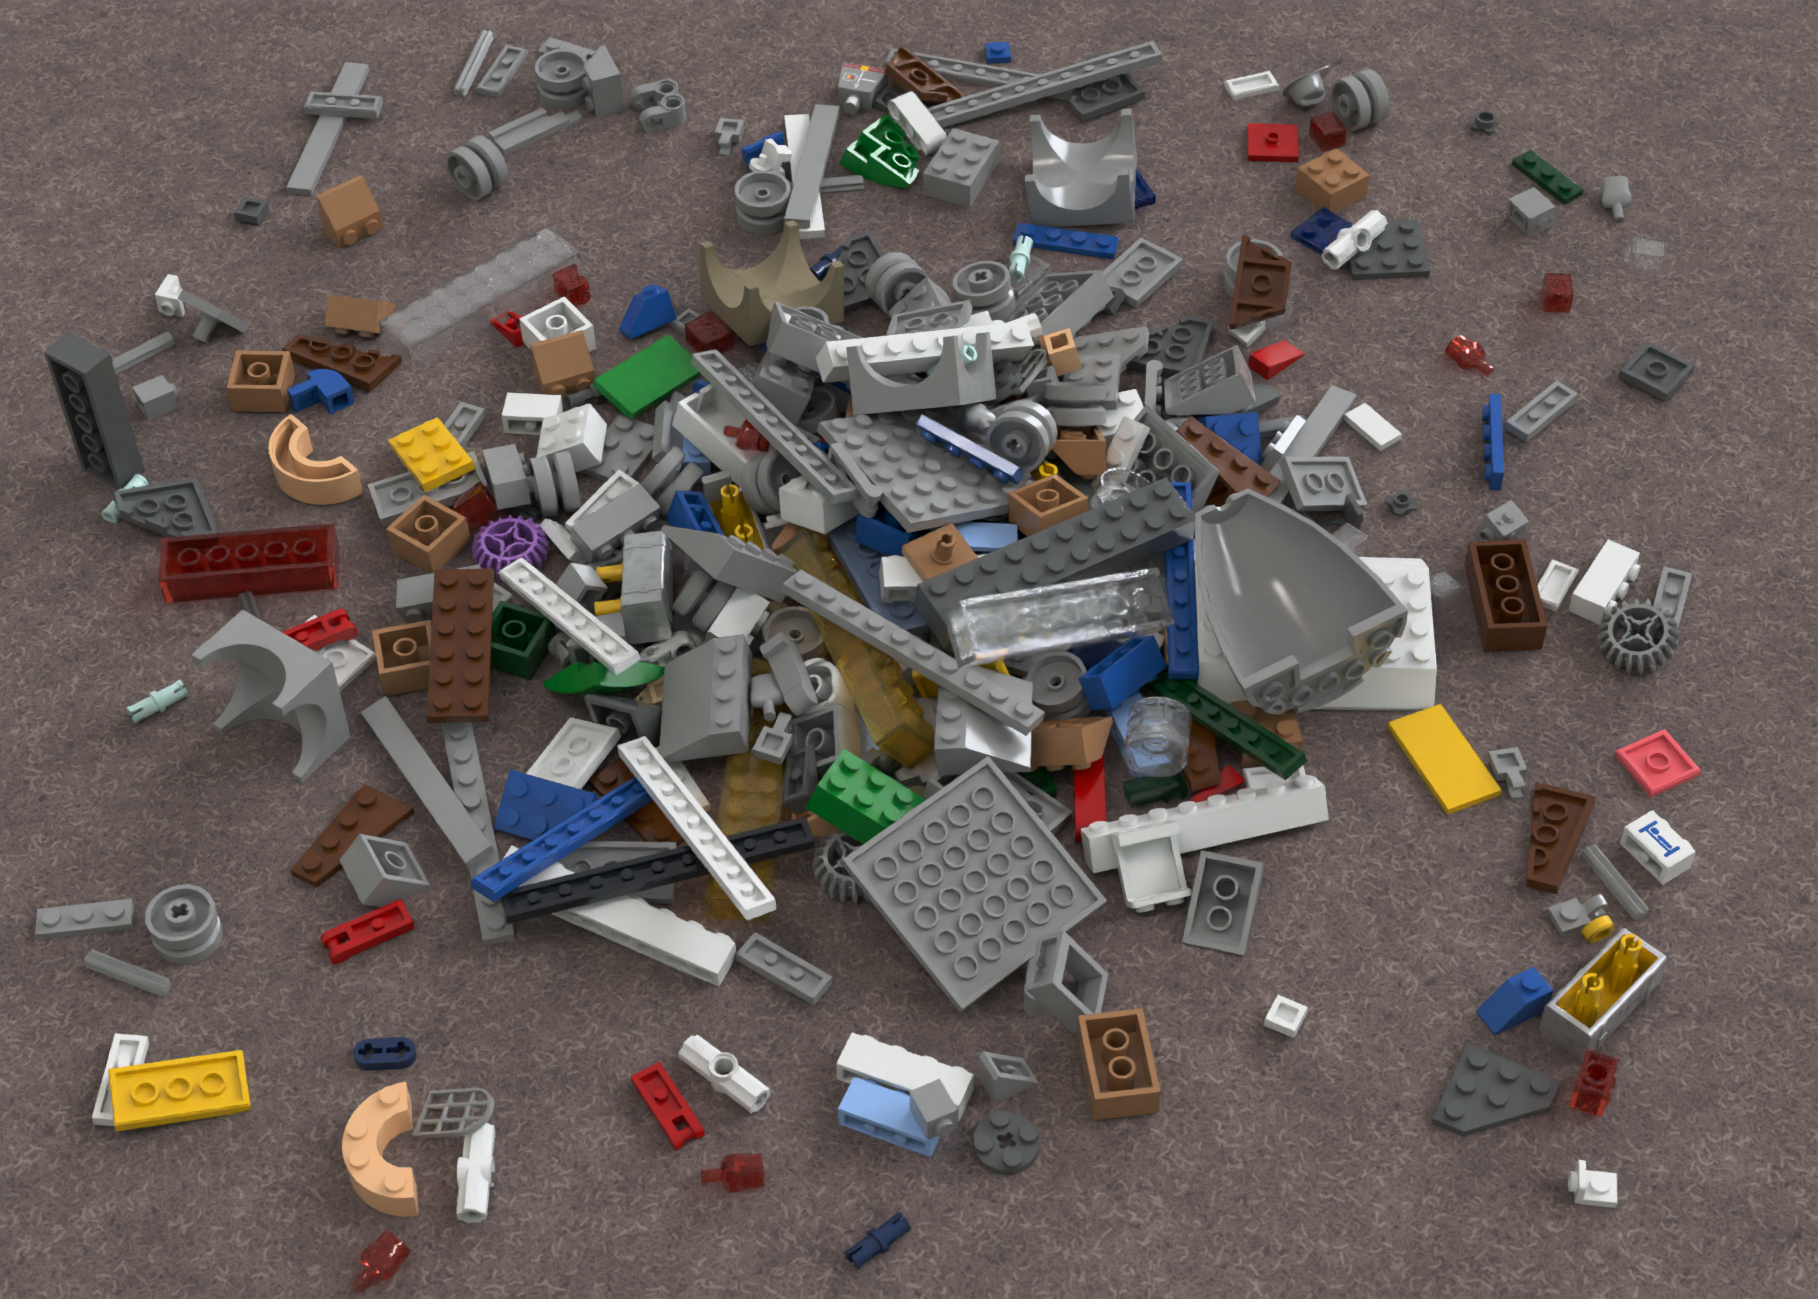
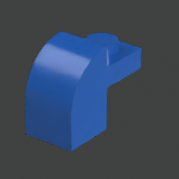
M316 369L306 372L307 381L287 389L291 407L296 413L321 402L329 414L354 404L351 386L341 374L329 369Z

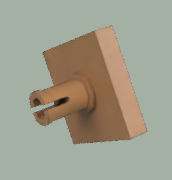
M949 523L903 545L901 551L922 581H926L978 558L953 523Z

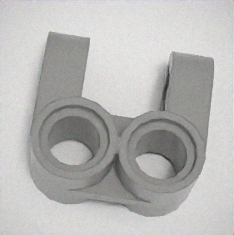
M662 79L658 82L639 85L630 92V99L634 108L637 110L645 109L641 112L639 120L646 132L650 133L677 127L685 123V99L679 94L676 81Z

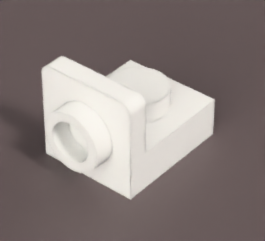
M168 274L155 293L158 310L166 316L177 315L183 317L185 314L183 302L178 299L182 291L178 276Z
M1578 1160L1575 1171H1570L1568 1176V1191L1574 1192V1203L1616 1208L1617 1173L1586 1170V1160Z

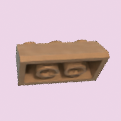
M1056 425L1058 434L1052 450L1074 473L1080 475L1083 479H1096L1098 475H1105L1106 440L1097 425L1087 427Z
M1112 717L1043 720L1032 730L1031 771L1039 769L1038 766H1046L1047 771L1064 769V765H1072L1073 770L1090 768L1091 762L1102 758L1112 725Z

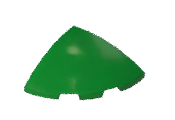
M885 114L863 130L859 139L846 148L839 164L851 172L879 184L908 188L917 177L919 169H917L916 163L919 160L916 147L909 145L905 140L907 133L899 124Z
M638 661L623 672L615 675L600 663L586 664L575 662L544 681V687L554 692L569 695L586 696L587 693L614 694L643 686L664 675L665 667Z

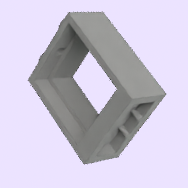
M1063 930L1037 939L1027 991L1070 1032L1075 1033L1077 1032L1079 1015L1101 1013L1108 973ZM1064 969L1079 982L1076 997L1062 984Z

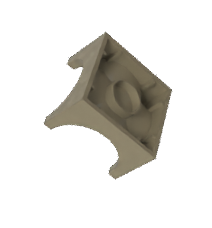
M794 220L784 222L782 237L772 254L760 264L744 270H732L722 266L716 256L714 245L710 241L700 243L701 300L749 346L767 342L772 308L775 301L791 308L807 306L821 309L827 314L831 325L844 322V265L840 261L830 263L827 275L820 282L813 275L805 260L799 238V227Z

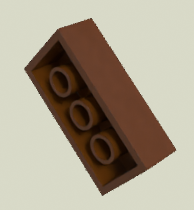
M1526 540L1469 542L1464 566L1483 650L1542 649L1547 623Z

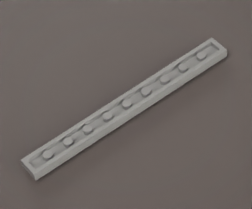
M1154 41L932 106L927 108V110L943 128L983 115H990L1003 109L1013 108L1023 103L1036 101L1050 95H1056L1070 89L1080 88L1090 83L1103 81L1120 74H1127L1137 69L1150 67L1163 62L1162 53Z
M716 349L692 354L691 364L832 505L857 499L858 488Z
M799 570L783 583L782 593L1021 734L1027 736L1043 721L1045 714L1043 710L805 571Z
M472 722L441 723L454 793L495 850L489 856L469 868L472 879L498 863L499 856ZM473 889L484 946L514 940L512 923L507 924L500 898L492 902Z

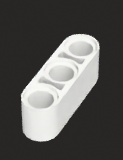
M907 92L888 101L890 115L907 133L906 136L912 144L926 154L924 156L939 150L947 136L914 92Z

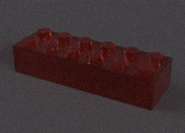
M331 523L162 538L158 581L165 603L238 597L240 593H245L246 591L252 592L253 595L338 588L339 543L335 525Z

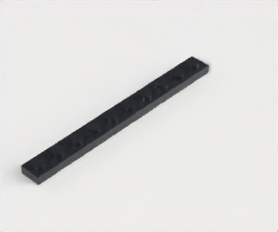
M806 817L725 836L747 864L815 848V840ZM688 845L517 887L501 897L500 901L506 922L511 924L711 873Z

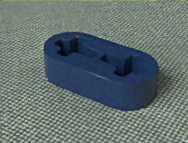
M405 1037L365 1039L360 1041L353 1050L356 1065L360 1069L367 1071L408 1068L416 1061L417 1057L414 1043ZM405 1048L406 1052L403 1054V1057L397 1058L399 1050ZM373 1050L374 1054H371L370 1059H364L367 1051Z

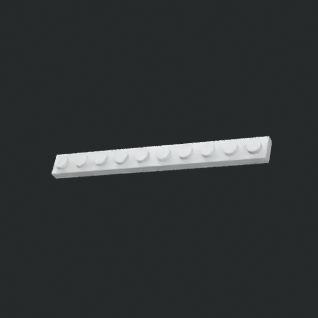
M646 736L618 745L620 758L745 919L750 920L776 910L775 898Z

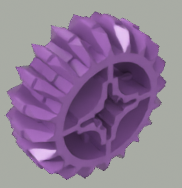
M509 515L508 519H501L498 516L496 522L488 520L487 527H480L479 533L474 535V542L472 543L474 563L476 565L479 564L482 569L493 568L494 577L496 576L499 583L502 580L498 572L519 558L525 559L537 570L542 569V563H547V555L549 554L547 535L540 527V524H535L532 518L524 520L522 515H520L517 519H514Z

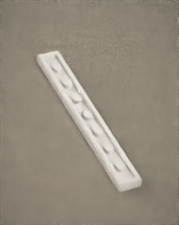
M809 114L784 115L787 145L792 152L790 159L792 184L795 181L810 125ZM820 191L810 228L799 227L800 239L825 237Z
M519 558L498 572L502 581L615 675L641 660L637 650L525 559Z

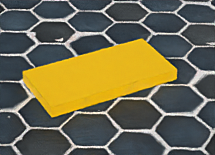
M1441 704L1388 722L1387 728L1447 815L1501 796V788Z
M242 1050L108 1069L115 1132L218 1117L251 1110Z

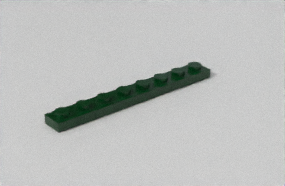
M1167 664L1166 668L1157 674V678L1154 681L1143 685L1144 688L1285 781L1307 762L1305 753L1192 680L1168 679Z

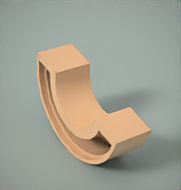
M290 414L277 425L269 440V455L275 479L279 487L288 496L308 504L330 505L345 502L363 494L358 470L342 456L321 462L306 458L313 451L308 428L297 418Z
M406 1082L387 1086L372 1094L359 1105L345 1127L342 1139V1153L351 1184L364 1202L386 1214L412 1217L419 1216L417 1185L412 1168L397 1167L387 1163L382 1158L383 1151L390 1140L402 1132L413 1129L411 1099Z

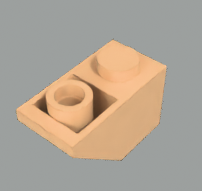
M1070 328L1044 336L1048 354L1057 376L1082 369Z

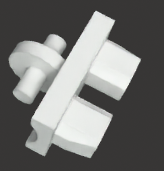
M766 139L762 153L759 158L750 160L749 168L752 171H773L785 177V170L781 165L782 162L790 161L792 152L786 145H777L772 139Z

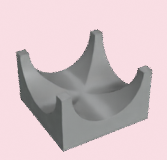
M1131 108L1121 109L1120 122L1110 135L1096 142L1082 144L1067 142L1056 137L1045 127L1041 115H1030L1033 174L1025 175V186L1031 224L1046 227H1067L1134 222L1137 152Z
M990 332L976 334L974 348L977 352V359L965 366L960 354L958 336L943 337V349L940 360L934 371L925 380L914 373L881 376L867 363L862 353L861 345L846 347L853 415L957 406L996 399Z
M241 610L192 654L194 663L202 668L218 660H234L237 662L238 680L236 689L224 712L213 723L214 730L223 735L231 728L244 722L257 719H272L287 723L300 733L303 741L302 753L296 768L292 771L293 778L303 783L351 737L333 663L245 610Z

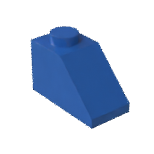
M653 284L644 287L642 292L635 294L619 327L620 333L632 339L676 320L668 290Z
M1532 967L1507 979L1476 1010V1013L1493 1035L1496 1036L1543 1013L1545 1006L1551 1000L1553 989L1537 969Z

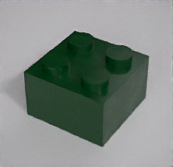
M500 601L493 611L491 668L532 680L549 652L547 649L548 643L556 635L554 623L541 612Z

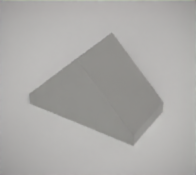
M984 1051L979 1055V1081L994 1104L1039 1084L1023 1058Z

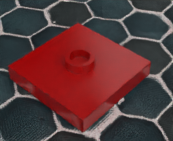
M1247 123L1248 161L1298 162L1297 124Z

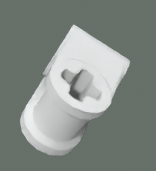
M686 631L674 632L671 639L661 640L644 649L640 653V662L665 667V663L696 648L692 635ZM683 645L688 646L684 651H677Z

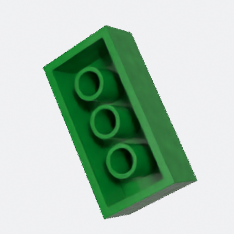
M843 749L818 783L805 808L857 841L865 844L926 799L851 752Z

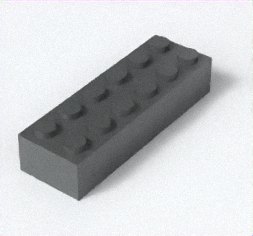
M68 332L46 349L44 354L81 468L118 490L123 489L135 474L142 475L145 470L142 464L143 458L136 444L137 439L133 434L130 424L131 419L127 414L124 404L125 399L120 391L119 379L114 371L113 359L105 349H99L90 344L86 339L78 338Z

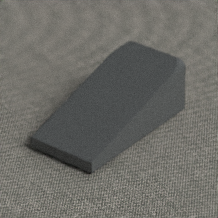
M812 745L788 753L786 760L783 805L794 814H801L809 811L805 807L818 785L815 750Z

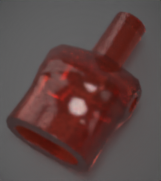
M1462 334L1454 338L1446 347L1445 354L1452 358L1460 368L1464 370L1476 368L1486 376L1494 371V368L1484 361L1486 353L1477 341H1472Z
M744 419L740 428L729 425L724 428V435L736 438L735 446L740 450L765 452L770 444L747 419Z
M734 1153L727 1155L721 1160L720 1168L701 1170L702 1183L723 1182L725 1189L731 1193L750 1188L765 1187L762 1154Z
M386 1229L374 1243L361 1253L360 1260L365 1269L352 1285L362 1293L374 1278L382 1281L389 1280L399 1271L403 1261L412 1250Z

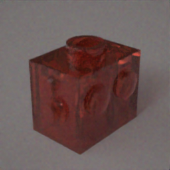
M711 311L684 324L686 342L698 353L716 349L720 354H723L733 348L732 330Z
M482 481L454 499V511L466 517L470 532L482 526L488 519L498 513L494 497Z
M1586 1048L1569 1107L1602 1117L1604 1108L1611 1101L1610 1090L1616 1084L1615 1072L1619 1059Z

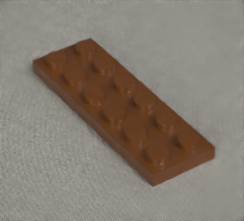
M493 568L434 570L427 707L428 723L489 722L494 593Z

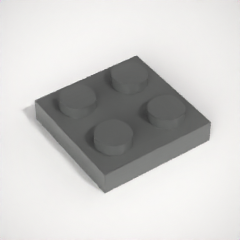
M1647 342L1620 370L1618 378L1666 402L1693 373L1695 365Z

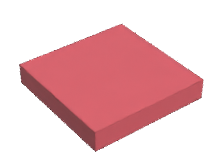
M1665 729L1616 750L1614 755L1650 798L1701 774L1699 767Z

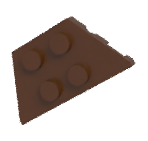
M904 45L899 47L898 52L894 54L884 72L892 79L893 83L901 86L907 92H914L920 101L946 103L966 97L964 93Z
M1242 235L1231 306L1229 329L1232 330L1285 314L1292 262L1283 256L1274 254L1271 249L1265 246L1259 247L1251 242L1250 237Z

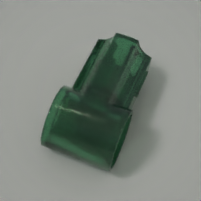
M1172 763L1158 767L1152 775L1123 782L1125 798L1131 808L1163 800L1166 804L1170 803L1169 800L1177 798L1183 800L1189 792L1177 765Z

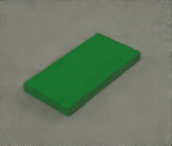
M668 334L594 379L593 387L632 420L702 374L691 364L692 355Z

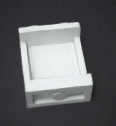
M1166 820L1110 833L1124 901L1127 907L1136 908L1137 913L1155 909L1154 904L1166 901L1167 906L1185 902L1184 897L1192 895L1191 888H1188L1186 885L1176 834H1180L1178 821Z

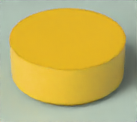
M1604 915L1587 924L1581 933L1586 941L1592 944L1608 937L1614 931L1615 925L1609 916Z

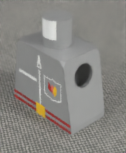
M843 62L838 84V102L840 105H844L843 108L846 113L856 114L859 108L873 109L875 99L886 86L888 87V76L884 73L885 69Z

